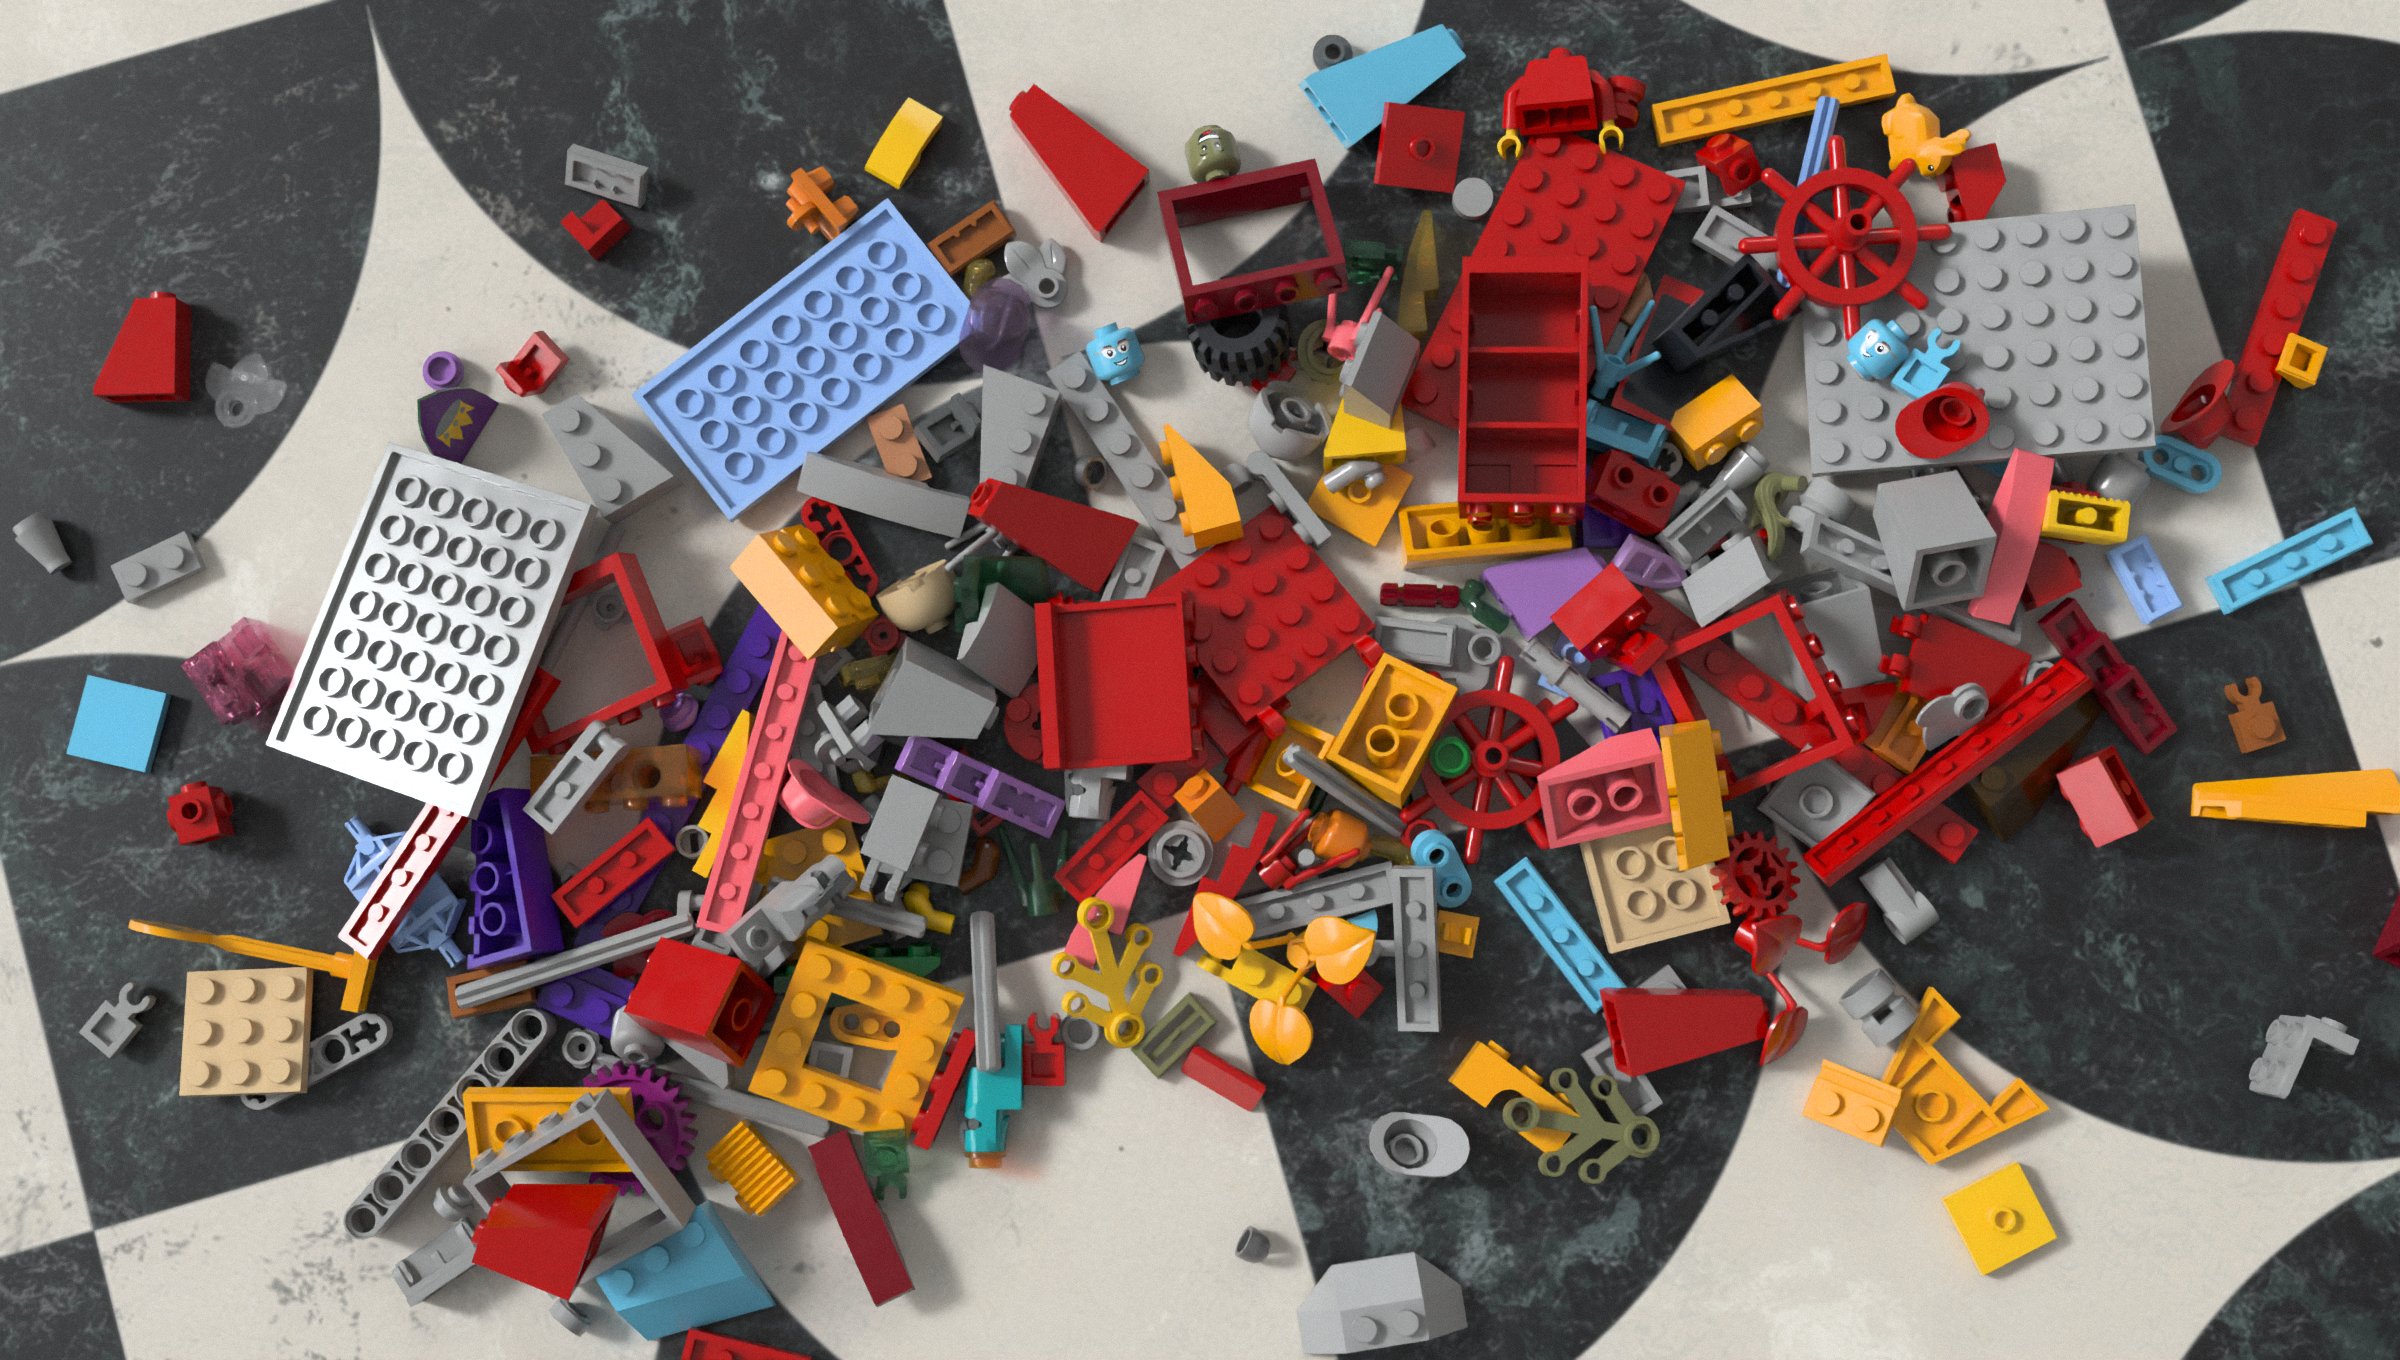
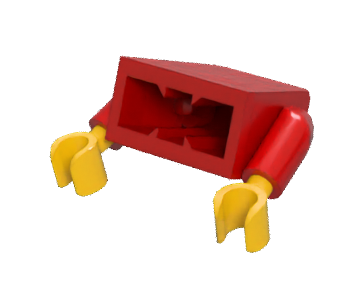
M1554 48L1550 51L1547 59L1530 61L1524 76L1519 77L1504 95L1502 129H1506V135L1498 142L1499 154L1506 161L1507 148L1511 145H1517L1516 158L1519 160L1525 147L1518 138V129H1520L1521 136L1598 129V123L1602 122L1603 126L1599 134V147L1601 151L1606 154L1604 140L1609 136H1614L1619 140L1621 151L1623 148V133L1614 123L1618 116L1611 84L1597 70L1588 69L1586 57L1582 55L1572 56V53L1566 48Z

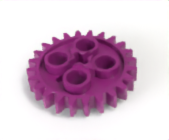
M622 1060L613 1065L612 1072L606 1065H603L597 1070V1077L592 1073L583 1079L585 1087H631L634 1112L638 1095L640 1094L644 1097L642 1106L634 1119L635 1125L673 1176L676 1177L675 1170L682 1171L688 1164L683 1156H690L695 1150V1147L686 1141L694 1140L698 1135L697 1130L688 1127L689 1124L698 1118L697 1114L685 1113V1108L693 1101L692 1098L679 1099L678 1093L684 1085L680 1083L671 1088L668 1085L671 1073L667 1072L659 1079L655 1076V1064H652L645 1072H641V1065L632 1063L627 1071ZM648 1109L658 1110L663 1115L664 1124L654 1123L649 1118ZM592 1172L588 1182L592 1184L599 1178L604 1179V1184H618L621 1187L619 1191L620 1196H624L629 1191L631 1185H633L637 1196H641L646 1191L633 1172Z

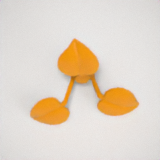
M1209 892L1197 893L1193 899L1194 927L1198 940L1207 952L1219 959H1235L1241 954L1243 947L1247 950H1255L1282 944L1288 945L1287 959L1291 965L1298 968L1297 972L1280 994L1278 1003L1269 998H1261L1254 1004L1250 1012L1249 1022L1251 1033L1260 1049L1274 1061L1282 1065H1290L1310 1049L1313 1040V1028L1307 1015L1301 1009L1293 1005H1286L1287 998L1303 975L1315 964L1320 976L1328 982L1345 984L1352 981L1364 969L1371 956L1375 944L1376 931L1359 927L1342 918L1320 916L1314 919L1307 929L1298 936L1289 932L1282 937L1250 941L1248 939L1255 933V922L1248 911L1240 904L1227 897Z

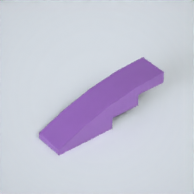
M909 736L894 767L902 773L1049 839L1066 804L1065 800L928 737Z

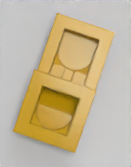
M908 97L877 143L865 165V171L900 189L920 163L921 152L940 129L943 116Z

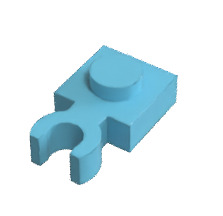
M1939 328L1934 329L1928 337L1927 352L1924 354L1914 348L1891 381V386L1913 400L1938 389L1950 374V368L1942 363L1953 359L1958 354L1960 340L1955 339L1951 347L1941 349L1936 345V342L1940 339L1942 330Z

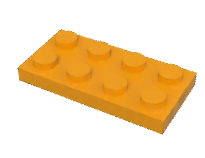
M468 1087L462 1096L472 1169L475 1167L472 1161L482 1152L489 1148H492L494 1152L504 1147V1143L517 1132L525 1130L527 1134L537 1129L536 1125L547 1115L555 1111L560 1115L567 1112L575 1100L589 1092L592 1096H595L609 1088L635 1123L631 1087ZM593 1118L500 1170L632 1172Z

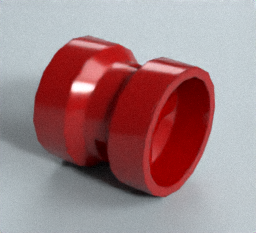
M1617 75L1608 77L1607 81L1613 88L1618 119L1614 120L1615 126L1622 129L1635 128L1640 116L1637 106L1644 99L1646 85L1635 78Z

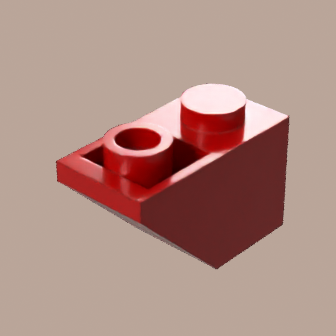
M1996 143L1967 149L1960 155L1953 156L1949 167L1944 173L1936 177L1940 191L1942 193L1945 192L1949 204L1947 209L1948 223L1984 220L2006 182Z

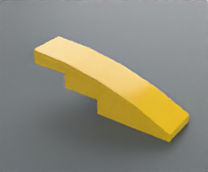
M743 709L703 780L704 783L717 789L698 824V827L711 833V836L692 871L708 879L712 872L757 717Z

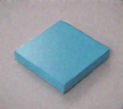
M88 675L66 754L151 773L171 694Z

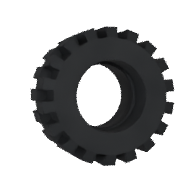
M1229 275L1220 277V279L1229 278ZM1286 304L1189 325L1186 321L1189 338L1200 368L1204 373L1209 372L1211 379L1217 382L1224 378L1226 385L1235 386L1237 381H1242L1243 387L1251 386V380L1259 379L1261 383L1268 379L1267 374L1270 371L1275 374L1282 369L1280 361L1287 362L1291 355L1289 348L1293 347L1294 338ZM1251 322L1259 325L1252 333L1244 337L1227 338L1222 336L1229 327L1238 323Z

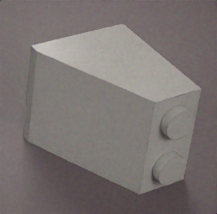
M1958 471L1878 484L1873 518L1903 610L1908 611L1983 597L1997 535Z
M1830 568L1764 587L1766 597L1787 587L1790 595H1794L1799 605H1803L1806 613L1803 621L1809 633L1815 632L1819 637L1825 651V655L1821 657L1828 670H1834L1837 673L1843 689L1873 685V682L1886 679V674L1878 671L1882 657L1870 589L1862 581ZM1771 612L1794 688L1807 701H1811L1816 695L1774 612Z
M906 637L870 705L868 731L875 735L977 739L983 727L989 730L998 715L999 707L995 706L998 695L995 693V687L959 661L910 637Z

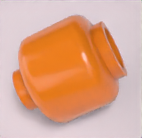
M1339 808L1332 809L1327 813L1321 812L1314 820L1308 834V841L1312 843V852L1324 861L1354 848L1360 849V855L1336 866L1341 869L1351 867L1356 861L1363 862L1372 846V841L1368 839L1369 827L1366 822Z

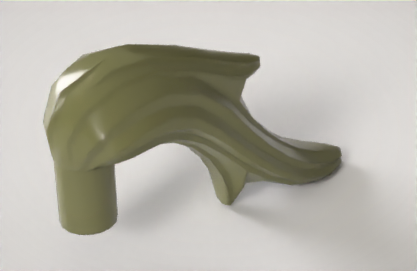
M1774 471L1766 473L1758 481L1753 497L1749 528L1754 530L1760 525L1766 528L1768 534V561H1775L1780 557L1785 545L1786 529L1794 524L1792 520L1785 518L1780 513V507L1786 500L1789 491L1804 492L1807 489L1808 480L1805 476L1786 475Z

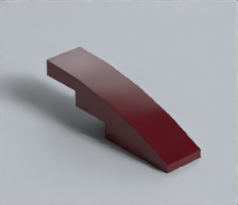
M2067 597L2037 621V624L2060 656L2090 677L2094 687L2089 692L2143 754L2148 755L2178 730L2137 668L2126 664L2105 632L2097 631L2075 598Z
M844 1129L808 1146L839 1227L875 1306H882L915 1290L887 1214L882 1211L870 1177L862 1167L850 1133Z

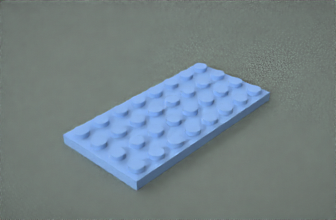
M887 198L635 391L632 396L725 516L733 523L799 472L803 467L807 451L818 454L825 452L865 421L866 417L871 416L988 325Z

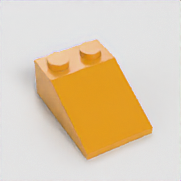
M1384 653L1326 757L1327 764L1372 795L1402 809L1425 765L1431 748L1456 697L1458 688Z

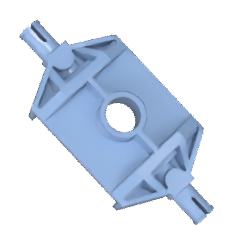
M356 815L345 823V827L348 828L358 844L355 846L357 851L344 877V883L360 903L408 831L377 836L370 831L361 819V816ZM435 871L389 940V943L397 953L431 948L432 951L438 949L450 967L455 968L466 959V956L463 955L452 940V934L467 902L466 899H457L438 872Z

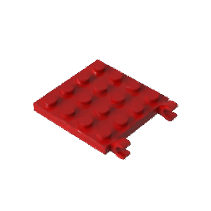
M1273 504L1242 526L1244 537L1216 544L1146 595V598L1175 595V591H1182L1188 596L1189 601H1194L1197 621L1196 626H1190L1191 642H1197L1199 668L1243 724L1246 726L1256 719L1272 741L1286 732L1285 728L1288 726L1283 717L1272 708L1273 705L1351 648H1353L1369 670L1379 663L1382 655L1385 653L1382 647L1373 638L1368 636L1375 630L1376 626L1312 547L1309 544L1306 545L1292 527L1294 525L1284 513L1281 515Z

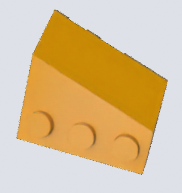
M1709 719L1659 726L1679 871L1689 870L1729 857L1727 837L1734 836L1731 811L1723 812L1721 796L1729 795L1725 770L1717 771L1715 755L1723 754L1719 729L1711 730Z

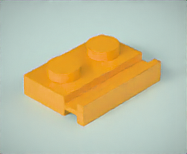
M1823 1059L1822 1068L1819 1076L1815 1079L1802 1115L1884 1148L1898 1112V1105L1905 1091Z

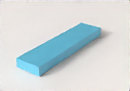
M2353 507L2205 578L2225 615L2373 544V541L2357 510Z
M1527 857L1521 859L1493 881L1593 1013L1603 1008L1600 989L1606 987L1627 988Z

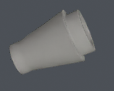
M1746 442L1741 448H1735L1709 487L1711 488L1723 478L1728 487L1737 494L1765 476L1764 470L1770 463L1756 448Z
M37 512L25 518L13 527L12 530L17 535L15 541L41 563L50 575L63 570L72 563L52 519H46L42 512Z

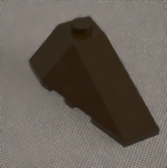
M2089 691L1958 789L2001 842H2005L2036 817L2058 782L2056 774L2068 766L2103 710L2102 706Z

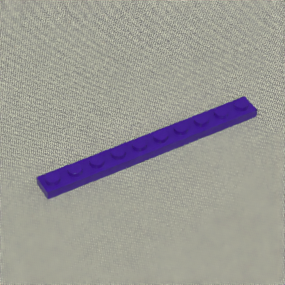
M760 603L639 822L640 824L646 818L651 817L675 847V839L678 832L689 824L709 787L703 780L742 709L750 712L768 679L782 629ZM670 856L584 924L573 944L581 947L605 939L601 935V930L609 920L624 912L639 914Z

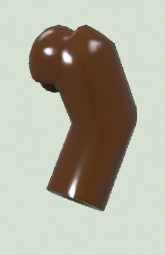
M990 836L979 837L973 845L976 851L973 867L963 872L960 876L959 889L963 895L989 882L997 874L1001 851L999 845Z

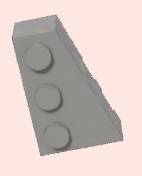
M983 365L980 484L986 482L988 478L1031 489L1063 402L1060 391Z
M579 394L573 395L542 414L587 492L599 509L600 514L611 524L619 523L683 485L680 480Z

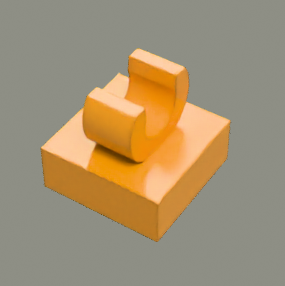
M1438 910L1439 952L1473 958L1480 918Z

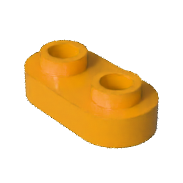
M862 1003L836 1007L830 1016L831 1031L840 1041L888 1051L899 1048L909 1022L906 1019ZM851 1013L857 1015L860 1021L859 1026L854 1030L848 1028L845 1023L846 1017ZM890 1021H894L900 1026V1032L896 1037H890L886 1033V1025Z

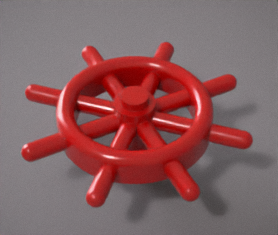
M1833 135L1828 140L1830 170L1815 174L1797 188L1773 168H1766L1762 171L1761 180L1786 202L1777 217L1774 236L1743 238L1738 243V249L1742 254L1775 253L1779 269L1792 287L1774 307L1773 316L1775 319L1785 320L1800 302L1806 298L1823 307L1843 309L1845 338L1849 341L1861 329L1860 307L1877 302L1892 290L1917 310H1925L1929 306V298L1904 277L1915 258L1917 243L1947 240L1952 235V229L1948 224L1917 226L1910 204L1899 191L1917 168L1914 159L1905 158L1887 179L1867 170L1847 168L1844 139L1840 135ZM1832 190L1835 219L1811 199L1821 193ZM1849 190L1857 191L1870 197L1861 209L1851 210ZM1884 208L1891 218L1894 227L1871 229L1872 220ZM1800 212L1822 232L1794 234V225L1798 213ZM1897 244L1891 266L1867 246ZM1824 249L1808 269L1803 266L1796 252L1800 250ZM1855 259L1879 279L1866 286L1858 287ZM1836 261L1839 263L1841 288L1830 286L1820 281Z
M1511 656L1500 658L1494 690H1478L1457 698L1455 697L1435 740L1436 743L1447 726L1453 722L1470 746L1471 762L1468 769L1458 777L1447 778L1441 782L1439 775L1431 767L1428 756L1420 773L1427 793L1403 808L1399 814L1401 821L1409 824L1436 806L1453 821L1468 827L1463 860L1467 865H1475L1479 861L1484 830L1505 829L1521 822L1539 848L1542 850L1550 849L1546 827L1536 814L1542 807L1538 782L1531 794L1525 798L1508 772L1537 777L1559 765V744L1552 727L1578 709L1579 703L1572 699V697H1567L1542 713L1526 699L1510 693L1515 668V661ZM1428 672V674L1444 681L1438 672ZM1478 708H1490L1485 739L1466 712ZM1506 711L1518 716L1527 725L1501 742ZM1537 738L1541 749L1542 762L1511 756ZM1477 779L1471 810L1458 803L1452 795ZM1493 781L1512 809L1488 813Z

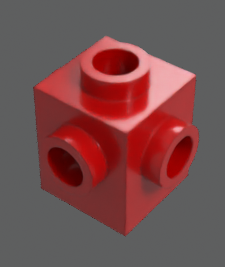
M199 781L180 787L182 793L168 797L170 808L167 810V818L172 830L177 832L180 845L198 846L235 835L230 818L234 813L233 804L229 795L223 791V788L208 786L206 781Z

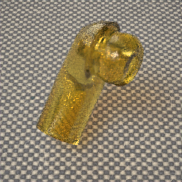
M987 258L975 259L966 267L962 292L984 320L997 311L995 305L985 292L987 280L991 279L992 275L995 274V266Z

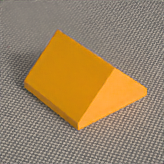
M1282 714L1281 716L1288 724L1285 728L1286 732L1271 742L1249 786L1245 784L1244 786L1300 815L1316 784L1285 764L1283 754L1287 751L1290 744L1296 743L1326 762V757L1337 737Z

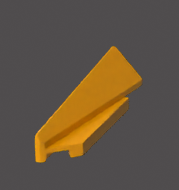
M2388 768L2195 783L2192 787L2191 816L2353 829L2366 827V814L2400 815V785L2395 773Z

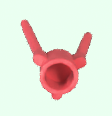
M1388 266L1385 269L1359 323L1343 320L1341 325L1335 327L1338 293L1329 295L1327 322L1322 339L1329 342L1327 352L1334 358L1344 362L1347 358L1354 360L1357 349L1354 341L1362 322L1369 323L1394 272L1392 266ZM1381 308L1376 309V311L1383 313Z

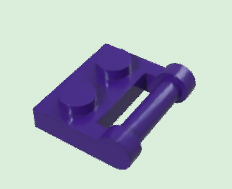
M1651 668L1641 677L1625 670H1619L1589 678L1608 695L1607 687L1618 684L1624 707L1632 712L1628 718L1631 732L1651 728L1658 745H1661L1659 726L1674 724L1670 706ZM1599 719L1604 739L1620 735L1619 731L1614 733L1613 730Z

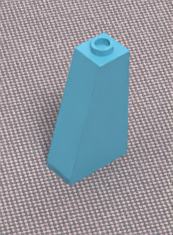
M1443 24L1315 72L1305 78L1298 86L1344 148L1348 149L1382 123L1385 102L1406 104L1466 57L1462 51L1464 45L1454 30L1450 28L1447 30Z

